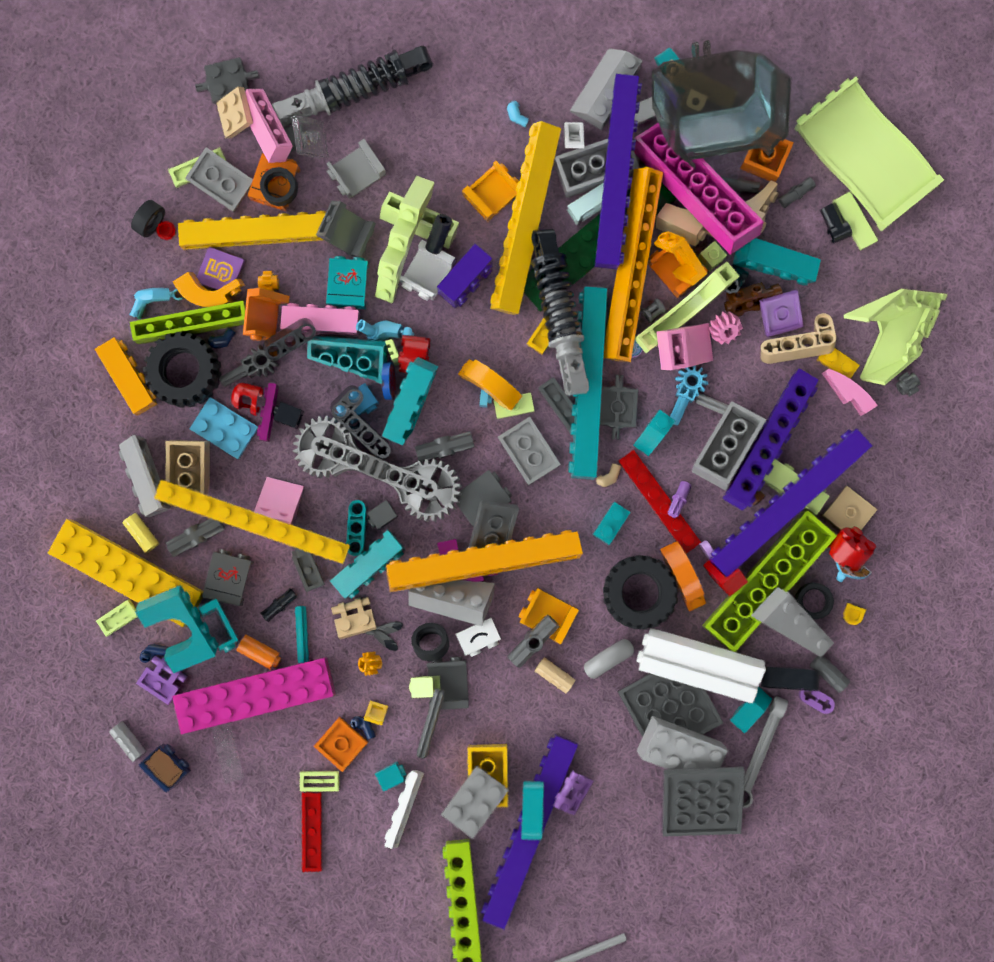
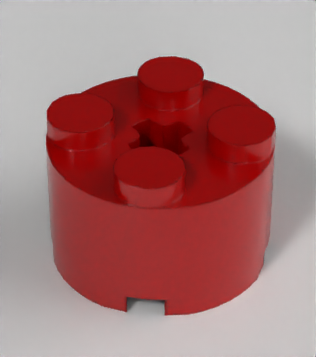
M403 335L401 343L403 349L402 352H399L398 363H400L399 372L408 374L406 369L409 363L414 362L417 357L429 362L428 356L431 339Z
M853 526V528H842L837 537L828 546L831 549L829 551L831 557L842 567L846 565L851 567L850 571L854 572L862 568L876 549L875 543L862 535V530L856 526Z

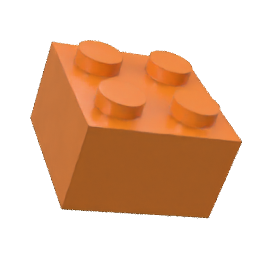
M758 128L740 169L769 182H776L793 146V142Z

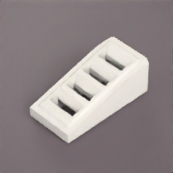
M564 123L565 148H584L583 123Z

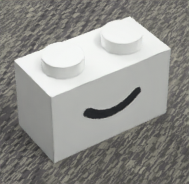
M492 618L485 620L482 626L474 625L456 633L465 656L470 654L471 657L481 653V648L487 646L490 649L498 645V640H501Z

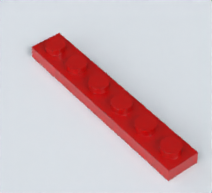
M632 450L618 460L675 541H678L685 554L698 546L701 541L682 515L679 514L676 518L668 515L672 501L637 453Z

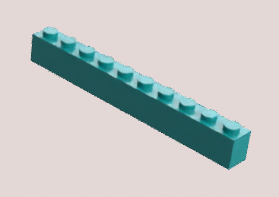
M585 286L578 296V304H581V311H578L577 321L580 322L581 332L584 335V341L579 343L583 351L582 360L589 383V390L585 394L573 395V397H576L575 404L572 405V416H575L574 423H571L570 434L574 436L573 442H570L569 447L572 461H569L568 473H571V478L594 480L597 478L607 288Z

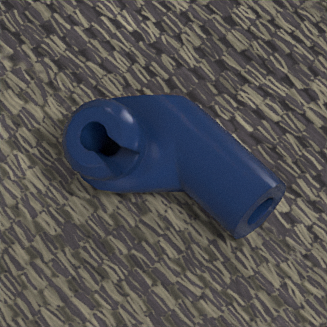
M227 328L223 336L209 337L208 344L215 349L225 348L229 345L236 332Z
M150 644L141 651L140 661L147 663L156 655L165 656L168 647Z
M355 716L351 719V727L363 730L367 740L376 737L371 722L365 721L364 717Z

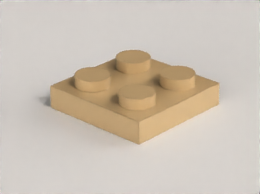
M244 87L235 88L217 102L225 138H233L253 124Z

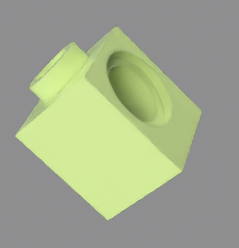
M714 241L699 254L698 259L711 272L726 258L727 254Z
M440 676L411 678L409 684L412 698L433 697L435 689H441Z

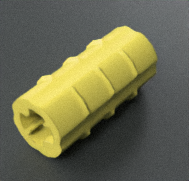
M137 513L130 515L122 522L145 553L150 552L160 544Z

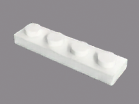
M411 771L405 779L406 787L399 796V807L393 813L391 829H388L385 835V846L388 848H396L400 843L424 775L421 771Z

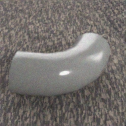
M622 639L606 648L584 664L585 673L590 678L596 679L619 663L630 658L634 654L632 643L627 639Z

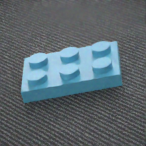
M209 397L190 430L239 460L258 430V426Z

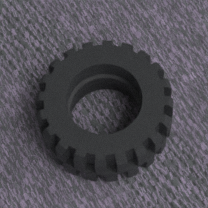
M176 332L175 335H165L166 339L164 340L159 338L156 341V347L153 348L151 346L148 350L151 352L150 356H145L144 360L147 363V367H143V373L147 375L144 379L146 384L150 386L151 392L162 401L181 408L185 406L195 407L196 403H204V399L211 397L213 389H217L219 386L217 381L222 373L219 372L221 363L217 359V353L203 339L191 333ZM189 353L197 358L199 373L190 385L182 388L175 387L167 379V366L176 355Z
M632 556L619 561L606 576L603 587V600L608 612L617 622L632 629L647 630L659 626L662 622L664 623L668 620L669 615L673 614L675 604L678 603L677 592H679V588L676 585L675 575L673 576L671 573L672 570L659 559L650 556ZM636 574H644L651 577L658 587L656 603L651 608L643 611L630 608L625 603L622 595L624 583L628 578Z

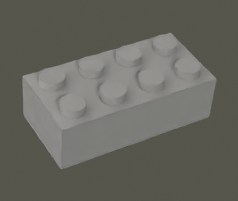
M608 139L555 156L554 166L566 198L593 190L604 183ZM631 151L630 158H634L633 170H629V177L633 176L634 169L639 168L634 151Z
M731 401L693 465L692 473L726 491L761 432L766 419Z
M652 716L637 752L642 760L671 770L720 768L728 749L721 741Z

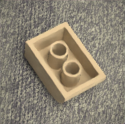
M166 441V481L208 496L210 484V441Z

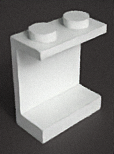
M421 240L418 245L419 250L404 277L400 276V282L404 289L410 292L413 289L419 292V297L428 301V299H435L438 293V284L451 271L456 261L455 257L444 251H441L440 254L428 252L425 248L427 242Z

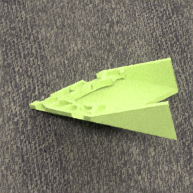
M900 289L844 314L846 319L865 322L877 321L880 333L861 373L860 378L862 381L886 385L921 355L923 351L921 341L923 337H929L940 313L941 301H945L947 294Z

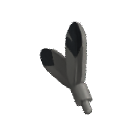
M396 621L378 626L377 629L368 631L366 634L372 636L374 634V637L387 649L397 651L398 646L396 642L386 634L399 631L403 624Z

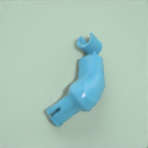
M169 288L142 289L135 293L136 301L129 315L141 319L147 304L157 301H169L170 297H173L175 300H182L183 298L176 297L177 289L173 290V292H169Z
M359 320L356 324V330L367 335L368 340L384 341L388 338H401L402 335L414 336V332H412L410 327L403 329L401 324L387 320L380 321L374 325H370L365 320Z

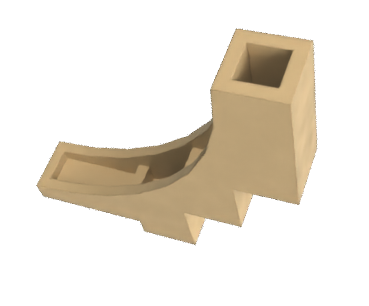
M770 181L760 193L745 202L764 221L761 233L767 224L765 216L769 209V204L771 202L774 203L778 196V183ZM666 203L656 216V228L682 236L689 244L695 247L699 241L704 240L706 234L712 236L688 209Z

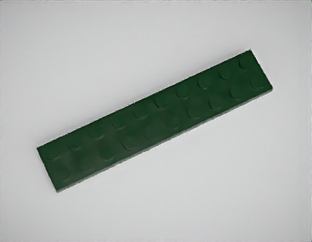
M662 182L656 216L666 203L672 204L677 200ZM631 188L627 191V196H630ZM600 214L558 248L559 253H565L567 256V268L560 272L566 271L570 275L568 279L562 282L569 281L573 286L595 268ZM532 269L528 272L523 293L537 310L542 312V300L539 298L540 291L537 289L538 281L535 279V272Z

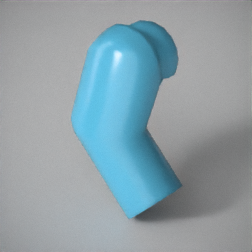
M512 101L507 106L510 120L526 127L529 118L520 115L519 103Z

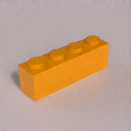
M113 337L95 348V351L132 413L139 416L157 405L155 401L157 396L146 386L144 374L137 371L136 366L138 364L132 356L129 357L126 353L128 348L124 341H119Z

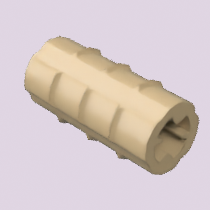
M545 657L535 669L536 673L565 694L575 682L573 677Z

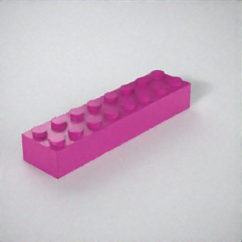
M665 119L635 137L634 153L647 167L663 172L662 183L730 255L760 235L764 221Z
M324 657L172 696L180 733L185 734L329 698L336 695L328 659Z

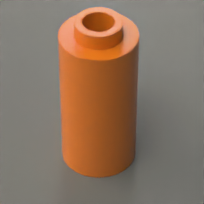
M247 634L242 638L236 650L270 670L273 667L277 668L281 661V657H279L280 652Z

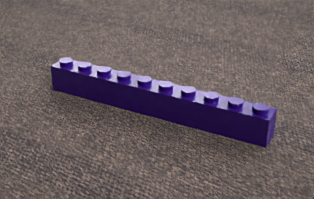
M616 74L614 80L595 267L618 270L619 264H623L624 252H621V245H625L626 240L623 226H627L628 221L625 207H629L630 196H627V188L630 189L632 177H629V170H633L634 158L630 157L631 151H635L636 139L632 138L633 132H637L638 121L634 119L635 113H639L640 102H636L637 95L641 94L642 83H638L639 76Z
M848 429L840 436L842 438L837 444L835 442L826 449L827 453L823 457L819 455L811 462L813 466L810 469H803L797 475L798 479L794 483L790 481L783 487L784 492L780 496L777 494L768 501L770 503L769 506L765 509L761 507L754 514L755 518L751 522L747 520L739 527L741 529L736 535L734 533L725 540L726 544L722 548L718 546L710 553L712 557L709 560L725 577H728L873 446L858 429L852 431Z
M555 734L554 738L550 737L546 747L549 749L547 756L543 755L539 764L542 767L540 774L536 773L533 779L536 782H543L542 834L553 809V804L556 801L555 797L561 789L578 746L577 742ZM522 810L517 819L520 822L518 829L514 828L510 840H513L510 848L506 847L502 857L505 859L503 866L499 865L495 876L498 877L496 884H491L488 892L490 899L488 903L484 902L480 912L483 914L482 921L503 930L506 927L540 841L522 839Z

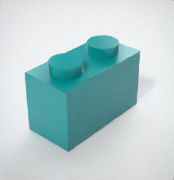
M613 502L592 535L605 544L610 545L631 512Z

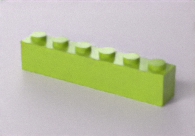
M238 301L130 322L132 339L140 345L155 342L159 338L164 340L166 339L165 335H175L176 332L198 334L244 325L246 303Z

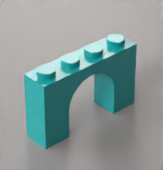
M181 585L138 602L135 613L145 628L163 620L175 619L185 623L192 632V636L189 639L166 649L164 659L173 674L216 656L218 642L209 633L207 623L202 621L198 608L192 605L189 593L184 591Z

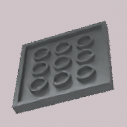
M649 673L617 691L642 738L652 716L702 735L723 724L706 690Z
M744 767L664 770L663 836L741 834Z

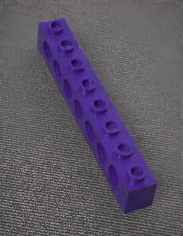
M800 368L792 375L722 499L742 511L746 507L753 505L756 500L754 494L762 489L765 484L763 478L771 473L774 467L772 462L780 457L783 451L781 446L789 441L792 435L789 433L790 430L798 425L801 419L798 417L801 412L804 413L809 405L807 402L808 398L813 397L816 393L818 379ZM796 390L801 392L802 396L797 395ZM787 406L792 407L793 412L789 411ZM778 421L783 422L785 428L781 427L778 424ZM769 436L773 437L776 443H772ZM760 452L765 453L767 459L762 458ZM751 468H755L758 471V475L753 474ZM742 484H746L749 487V491L744 490Z

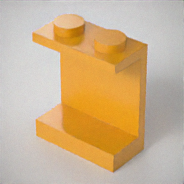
M539 588L536 591L532 590L527 599L530 601L528 607H523L518 616L521 618L520 623L533 629L548 614L560 626L549 638L561 644L579 610Z

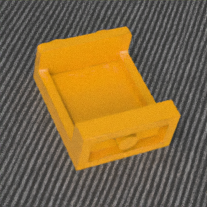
M497 161L470 187L467 185L462 190V195L487 222L517 195L516 187L519 180L516 177L512 178L508 174L507 167L503 163L499 164Z
M669 231L658 236V239L654 242L655 246L673 253L680 263V266L672 272L675 278L693 286L707 275L706 270L684 237Z

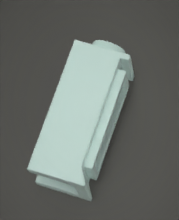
M603 183L567 206L569 208L567 212L576 225L579 224L580 220L583 222L601 210Z

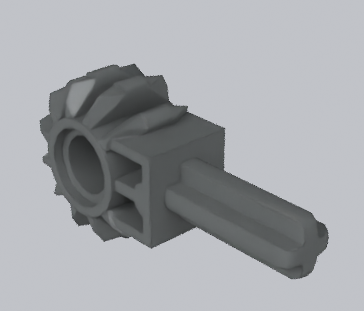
M258 345V351L252 348L251 351L254 354H248L246 358L240 360L242 366L221 376L219 380L226 387L247 375L250 378L260 377L263 372V375L268 377V370L274 374L275 371L272 367H279V364L274 362L277 360L267 358V362L264 365H259V359L266 356L263 347ZM268 349L269 352L276 351L275 349Z

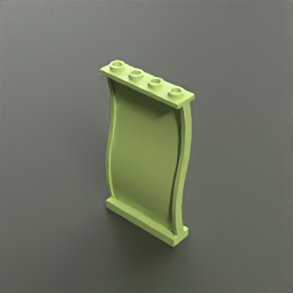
M855 77L851 81L849 79L844 81L840 85L841 89L837 92L833 90L825 97V102L822 104L818 102L813 106L810 114H803L796 121L798 124L794 129L801 134L809 147L827 168L856 196L882 232L941 184L944 179L940 174L937 175L927 160L909 139L880 112L859 85L858 78Z

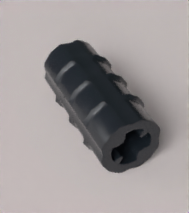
M438 214L435 218L425 245L428 252L440 254L452 225V219L449 216Z

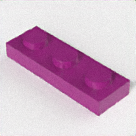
M269 383L268 387H265L264 399L266 401L265 406H262L260 417H263L262 425H259L257 430L259 440L270 442L274 419L273 411L276 407L279 386L273 383Z

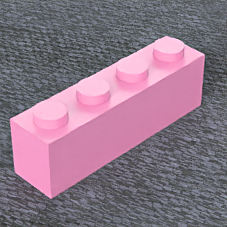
M246 89L245 93L253 121L250 127L268 163L286 162L293 145L263 89Z
M288 303L287 306H282L281 330L302 318H308L312 321L318 334L359 336L356 324L360 320V312L355 307L347 306L344 309H337L336 306L327 305L325 308H318L317 305L313 304L299 307V304ZM305 326L301 331L308 332L310 327Z

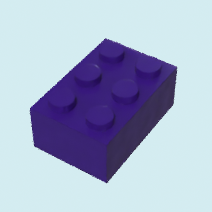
M474 244L438 284V294L455 309L458 305L462 307L468 300L467 295L470 292L474 293L481 284L479 282L482 278L487 279L493 272V258Z

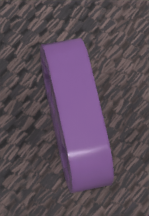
M799 691L800 700L819 712L829 714L834 710L835 704L833 699L824 693L811 691V695L816 697L815 700L811 698L805 700V691ZM820 699L824 702L828 700L829 708L822 710L823 706L818 703V700Z

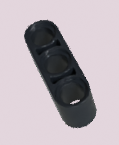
M308 318L296 321L264 341L263 349L266 357L270 360L280 359L313 339L316 335V329ZM305 326L310 327L308 332H302L301 330ZM288 336L294 337L291 342L285 341ZM272 346L278 347L274 352L268 351Z
M765 667L761 687L819 691V671Z

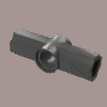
M469 431L455 436L449 435L437 438L433 442L415 446L418 460L424 462L425 459H441L447 455H455L456 452L474 448V443Z
M210 518L201 524H195L184 530V533L166 542L167 548L172 556L176 557L191 548L198 547V544L202 542L206 543L207 539L226 530L223 522Z
M547 614L532 630L524 635V639L507 657L516 667L521 668L535 652L541 650L544 642L560 627L559 624ZM532 638H537L538 642L536 644H530L529 640Z

